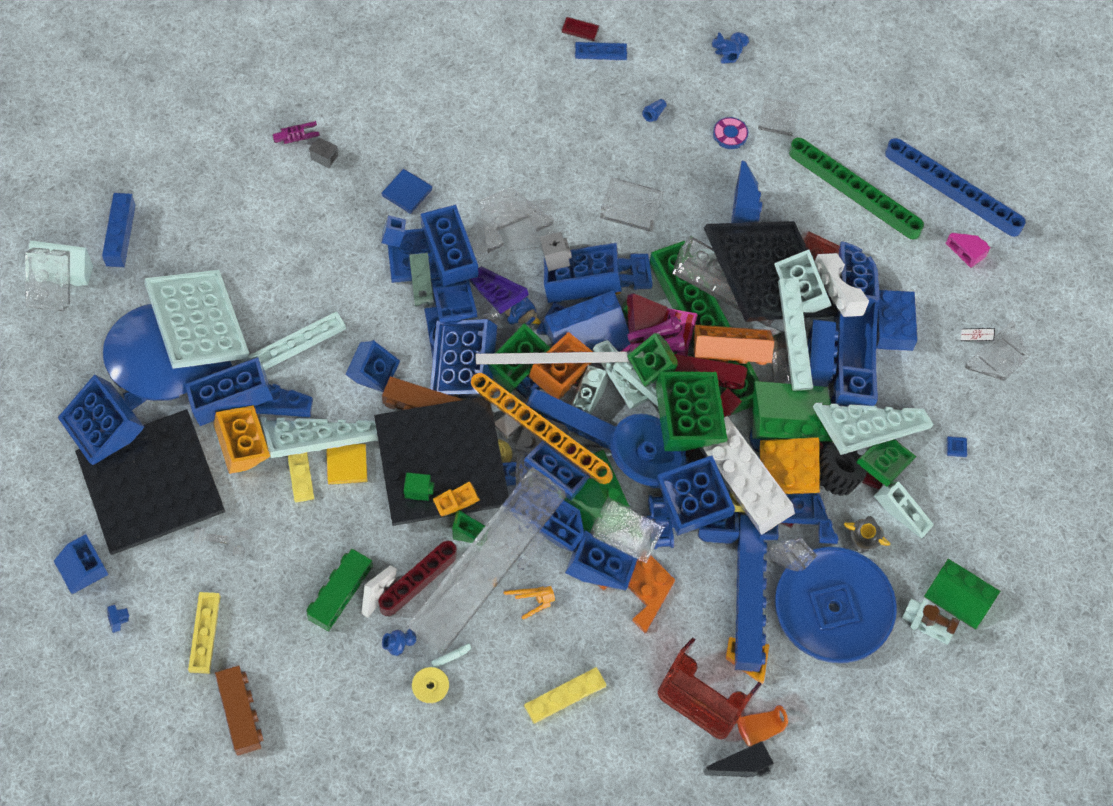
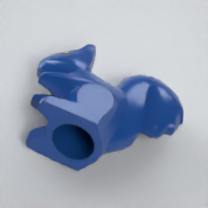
M719 32L711 44L712 47L718 49L715 51V54H723L721 63H735L742 53L743 47L749 44V38L744 33L735 32L730 37V40H726Z

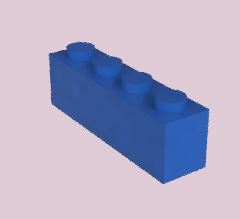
M113 194L102 253L106 267L125 268L136 207L132 194Z

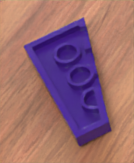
M482 266L478 268V277L469 279V282L499 314H502L529 295L527 288Z

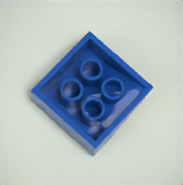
M741 161L731 223L759 222L763 202H760L761 191H758L759 184L746 161Z
M713 455L657 475L668 514L677 536L733 516L735 507Z

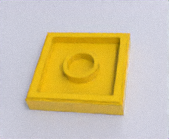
M366 444L346 445L327 449L328 485L368 482Z

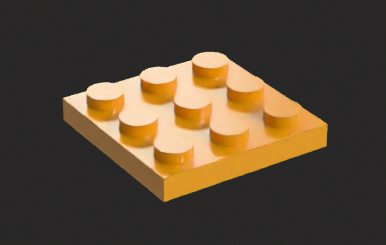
M819 438L760 440V461L785 494L820 493Z

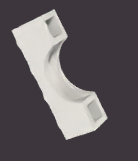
M837 253L818 254L815 260L816 267L826 291L843 317L863 316L869 300L861 289L852 287L841 280L840 276L845 264Z

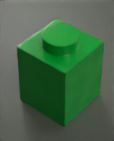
M406 473L405 498L429 501V495L434 492V482H431V476Z

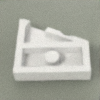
M390 565L365 584L361 614L368 618L379 605L380 596L396 583V568Z

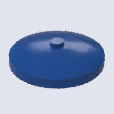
M648 414L630 415L619 422L611 435L610 448L614 461L624 474L640 484L660 486L657 479L658 474L685 465L686 451L664 450L660 418Z

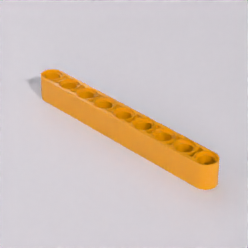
M477 373L472 377L471 385L479 395L540 440L546 442L582 471L601 484H607L612 480V470L600 458L485 374ZM485 381L483 387H478L479 382ZM495 392H500L499 397L492 398ZM510 403H515L514 408L507 409V406ZM530 414L528 420H522L523 415ZM546 425L543 431H537L538 426ZM555 436H561L559 442H552V439ZM570 447H576V451L573 454H567ZM586 458H591V463L584 466L583 461ZM606 469L607 474L604 477H599V471Z

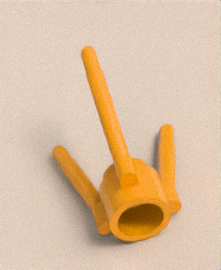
M551 586L503 592L504 595L520 594L516 595L515 599L536 596L537 602L542 603V605L523 615L522 619H526L540 610L550 607V602L555 601Z

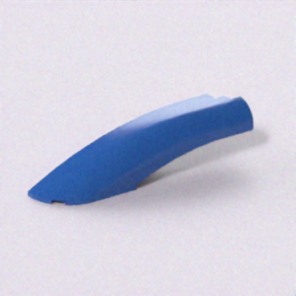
M841 241L839 257L845 266L840 278L846 284L861 289L869 303L863 316L843 317L835 305L837 313L834 315V322H836V330H839L838 340L835 341L838 351L837 357L834 358L837 368L836 374H833V392L836 394V404L874 406L878 401L876 373L877 318L880 300L878 269L874 260L862 253L861 248Z

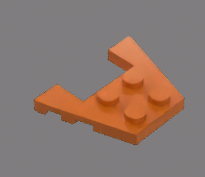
M648 552L638 556L628 588L646 605L632 619L644 633L648 631L662 603L675 583V579ZM598 585L603 591L607 588L606 586Z

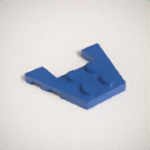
M819 493L786 494L793 504L795 514L781 523L818 525L819 543H838L837 533L835 534L832 528L833 524L828 519L825 512L826 508ZM778 525L764 534H760L759 539L777 541L779 537Z

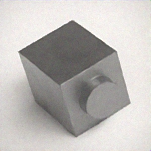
M320 137L309 148L311 160L327 168H330L339 156L338 147Z

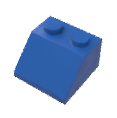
M374 340L361 342L345 375L357 384L384 392L390 376H394L400 360Z

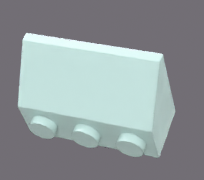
M30 241L29 271L35 280L41 282L49 280L57 284L65 282L71 283L74 286H88L93 265L86 248Z
M810 250L774 264L780 279H799L803 312L814 313L832 306Z

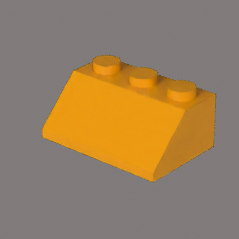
M254 405L216 412L213 424L229 474L247 471L270 457Z

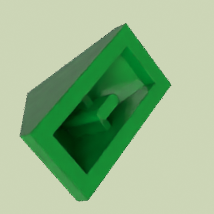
M456 511L452 528L453 540L483 545L487 526L461 511Z

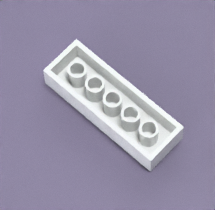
M726 416L724 420L727 442L700 447L699 449L705 457L713 455L726 487L762 535L794 515V507L732 421Z

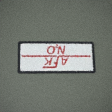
M995 328L962 329L960 341H994Z

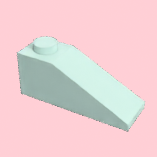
M899 481L892 482L888 487L883 485L874 495L888 513L920 538H923L933 527L934 524Z

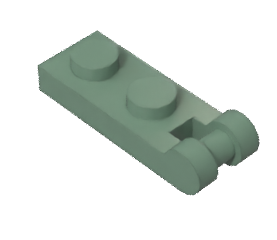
M428 253L410 254L415 307L427 303L428 305H434ZM426 291L427 296L420 297L419 292Z

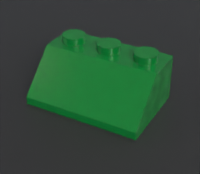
M524 323L495 354L546 353L551 348ZM534 364L487 365L496 382L509 393H512L525 377L530 374Z
M948 558L927 590L924 598L976 630L1001 591Z

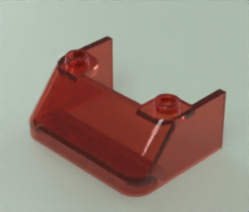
M692 637L677 655L658 689V696L665 704L715 738L725 739L750 705L762 683L758 682L748 695L741 691H735L727 699L694 676L698 666L696 661L687 655L696 640Z

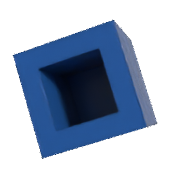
M388 215L383 228L381 243L399 248L405 233L406 219Z

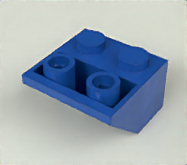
M87 534L68 543L54 560L71 594L109 575Z

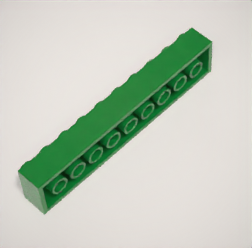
M685 240L651 252L650 266L673 309L697 313L695 325L731 327ZM694 327V331H693L692 338H691V342H690L691 345H692V347H693V349H694L695 327ZM734 360L725 362L747 368L744 388L739 390L728 388L742 401L731 415L753 407L754 381H759L749 361L746 364L737 363ZM719 387L720 395H721L727 388H725V387Z

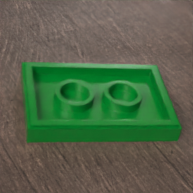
M893 439L873 445L856 463L888 487L915 460L916 456L897 440Z

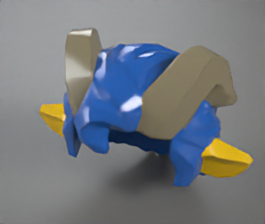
M525 297L522 301L505 311L510 325L515 323H525L526 325H531L532 323L541 324V321L537 318L536 308L528 297Z

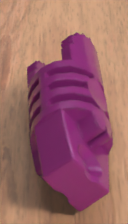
M312 121L282 128L281 132L272 134L274 143L284 141V144L319 137L320 134L316 131L304 133V129L317 126V122Z

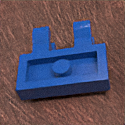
M630 254L629 259L619 258L620 272L631 269V275L621 274V287L633 285L634 290L652 289L653 283L648 254Z

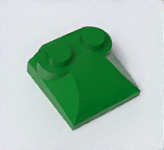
M654 333L627 355L644 387L656 381L660 372H673L677 367V359L667 341L658 333Z

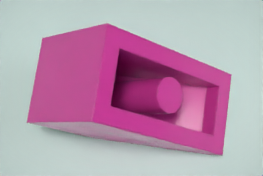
M951 233L946 241V245L970 268L983 260L990 250L987 242L978 235Z

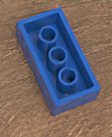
M456 204L421 213V227L442 285L446 286L478 277V263Z
M258 357L185 384L192 413L200 426L213 422L216 412L256 406L273 399L266 372Z

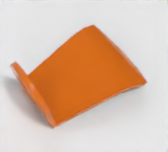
M778 705L774 711L738 718V729L744 742L750 747L784 731L788 725V716L785 709ZM779 711L782 712L784 721L780 718Z

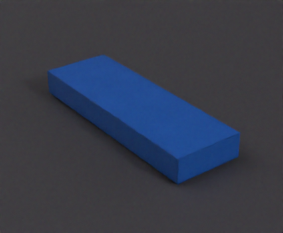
M575 42V59L627 60V43Z

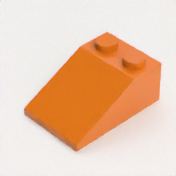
M568 332L546 353L593 351ZM538 363L532 366L529 378L549 395L560 399L586 371L588 365L592 363Z

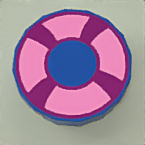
M734 117L720 119L713 129L714 140L719 143V146L726 149L740 148L741 145L746 143L749 134L745 123Z

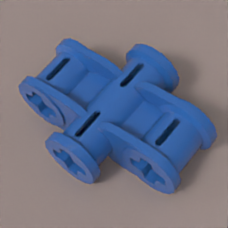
M648 495L650 515H640L641 531L645 532L647 529H652L654 550L658 547L670 546V548H674L672 529L674 527L663 496L652 497V495Z

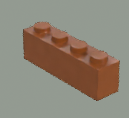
M391 376L382 394V401L386 407L401 410L462 400Z
M238 665L215 672L237 756L261 749L260 742L264 741L261 729L257 730L255 722H258L259 719L256 709H251L250 703L254 702L251 690L247 691L245 686L246 683H249L246 671L242 672Z

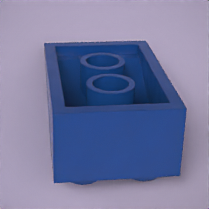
M584 531V537L572 553L565 573L582 582L627 590L638 556Z

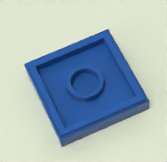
M403 168L384 189L382 197L411 214L432 191V186Z

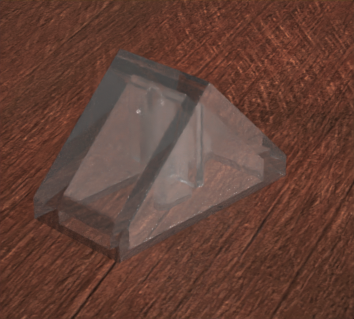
M479 304L480 319L490 320L499 329L498 311L491 304Z

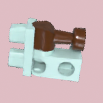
M925 598L922 603L911 599L902 619L912 623L910 628L914 630L918 628L921 632L948 645L960 620L955 617L948 619L939 614L938 607L936 605H928L930 601Z

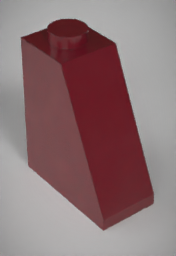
M635 293L629 294L627 296L629 333L661 324L668 307ZM644 340L630 342V344L643 343Z

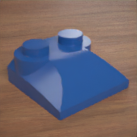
M734 512L731 517L698 528L699 539L704 542L734 543L739 537L738 512Z

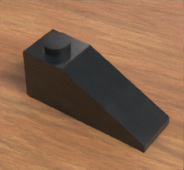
M763 741L706 766L704 773L706 776L754 777L759 775V777H763L771 772L770 769L774 762Z

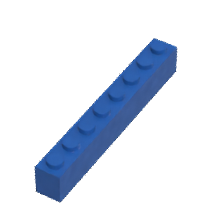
M740 515L735 670L759 672L761 666L765 665L766 653L762 652V646L766 644V634L763 633V627L766 626V615H763V608H766L767 598L763 596V590H766L767 578H763V572L767 570V560H764V554L767 553V542L759 539L760 532L747 515Z

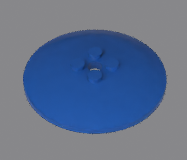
M841 547L817 548L797 557L782 573L775 593L776 615L785 635L801 651L825 662L850 663L870 656L886 642L896 620V597L892 585L884 572L864 555ZM829 604H837L839 606V611H831L829 609Z

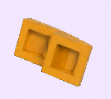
M468 482L453 491L449 489L433 498V501L443 517L480 501L473 484Z

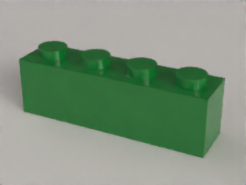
M354 549L343 555L340 561L341 565L337 570L334 569L329 576V582L326 586L323 585L320 588L318 598L315 602H311L306 610L308 620L328 632L373 568L372 560Z

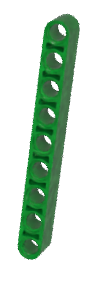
M798 137L792 140L789 155L793 160L911 240L920 237L924 227L922 219L805 139Z

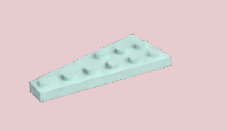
M815 403L813 406L841 455L927 430L934 425L924 409L903 408L902 410H897L892 407L880 409L877 406L849 405L845 407L838 404L827 406L822 405V403Z
M260 417V425L271 458L378 441L375 421L358 420L356 423H346V420H338V423L328 422V419L297 418L295 421H285L284 418H277V421L267 420L266 417Z

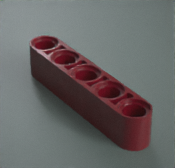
M674 354L677 359V367L673 372H717L719 387L738 390L744 388L747 368L744 366Z
M448 540L442 542L384 592L378 601L380 612L388 617L396 614L456 560V545ZM446 550H451L453 552L450 555L443 554V552ZM431 563L438 564L435 568L428 567ZM416 576L423 577L421 581L413 580ZM401 589L408 590V592L403 595L398 593ZM386 602L393 603L390 608H385L383 605Z

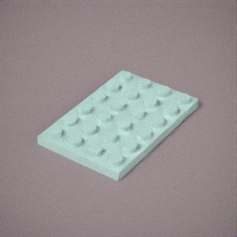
M219 270L145 278V286L172 369L249 358V351Z

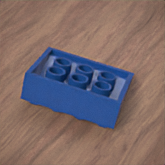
M617 242L570 250L572 258H569L570 266L548 271L544 257V288L548 303H559L565 300H577L590 296L596 297L610 291H614V293L622 291Z
M614 291L547 315L543 320V326L552 346L568 332L590 350L596 344L606 340L618 352H621L630 345L627 337L629 330Z
M488 319L437 321L430 389L457 398L472 399L482 397L472 387L471 379L475 374L483 373L493 380V374L487 364H476V354H495L497 325ZM485 381L479 382L478 387H483Z
M95 374L58 416L62 425L92 465L131 443L144 428L112 383Z

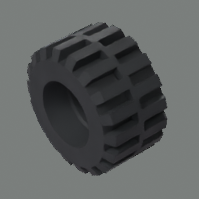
M834 443L829 444L820 454V486H823L827 492L831 491L834 495L843 496L844 494H850L866 477L867 471L856 463L862 455H859L857 450L841 455Z

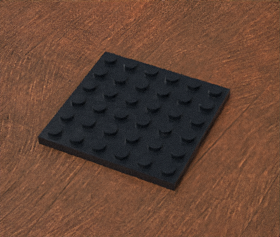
M795 221L706 224L704 231L745 322L783 319L778 283L780 278L774 264L808 250ZM828 292L827 295L832 306L814 313L803 312L804 318L834 316L837 313Z
M484 397L374 415L392 526L456 515V512L442 517L433 498L449 489L453 491L468 482L473 484L480 501L459 510L462 513L466 514L510 506L491 403ZM406 473L431 476V482H434V492L429 495V501L405 498Z
M188 409L143 425V430L131 443L94 465L89 463L80 449L75 450L111 555L226 512Z

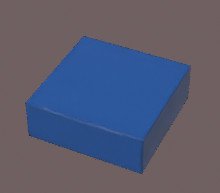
M948 436L946 439L947 456L967 457V438Z

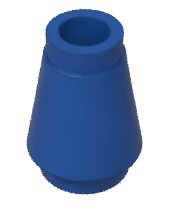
M659 99L644 107L642 112L644 119L648 122L656 121L667 106L665 100Z

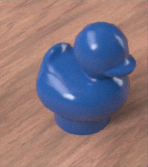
M411 629L407 630L406 633L401 630H394L391 633H386L382 638L383 649L388 650L394 656L401 655L405 645L412 646L416 643V635L412 633Z

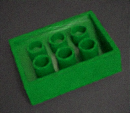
M660 372L655 387L664 450L687 451L727 442L717 372Z
M754 381L752 439L819 438L822 444L833 442L813 409L815 403L831 405L828 387L813 386L812 390L793 391L792 384Z
M604 450L593 454L604 461L612 470L613 478L609 483L601 484L593 478H588L580 492L571 501L553 487L556 496L580 510L583 530L599 538L633 526L634 515ZM600 470L598 476L604 477L607 474V470Z

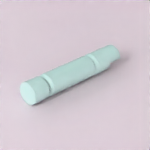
M468 643L431 661V664L434 668H437L460 657V655L466 654L468 650H471V646Z

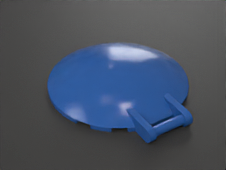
M152 304L138 307L122 316L111 327L103 346L105 368L113 382L119 388L122 387L130 392V395L146 400L164 401L179 398V395L187 393L185 384L209 376L213 372L233 367L231 361L172 369Z

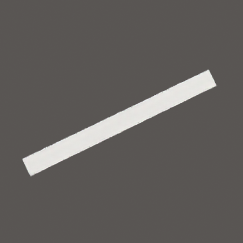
M627 352L476 354V364L628 362Z

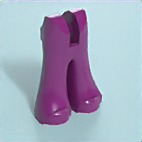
M677 316L659 325L627 334L629 342L645 341L654 333H658L662 337L675 336L664 340L667 341L672 352L685 351L684 339L682 335H678L681 331ZM642 343L631 345V352Z

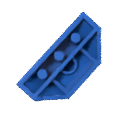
M548 490L519 493L508 508V511L523 524L560 548L574 552L584 537L580 510Z

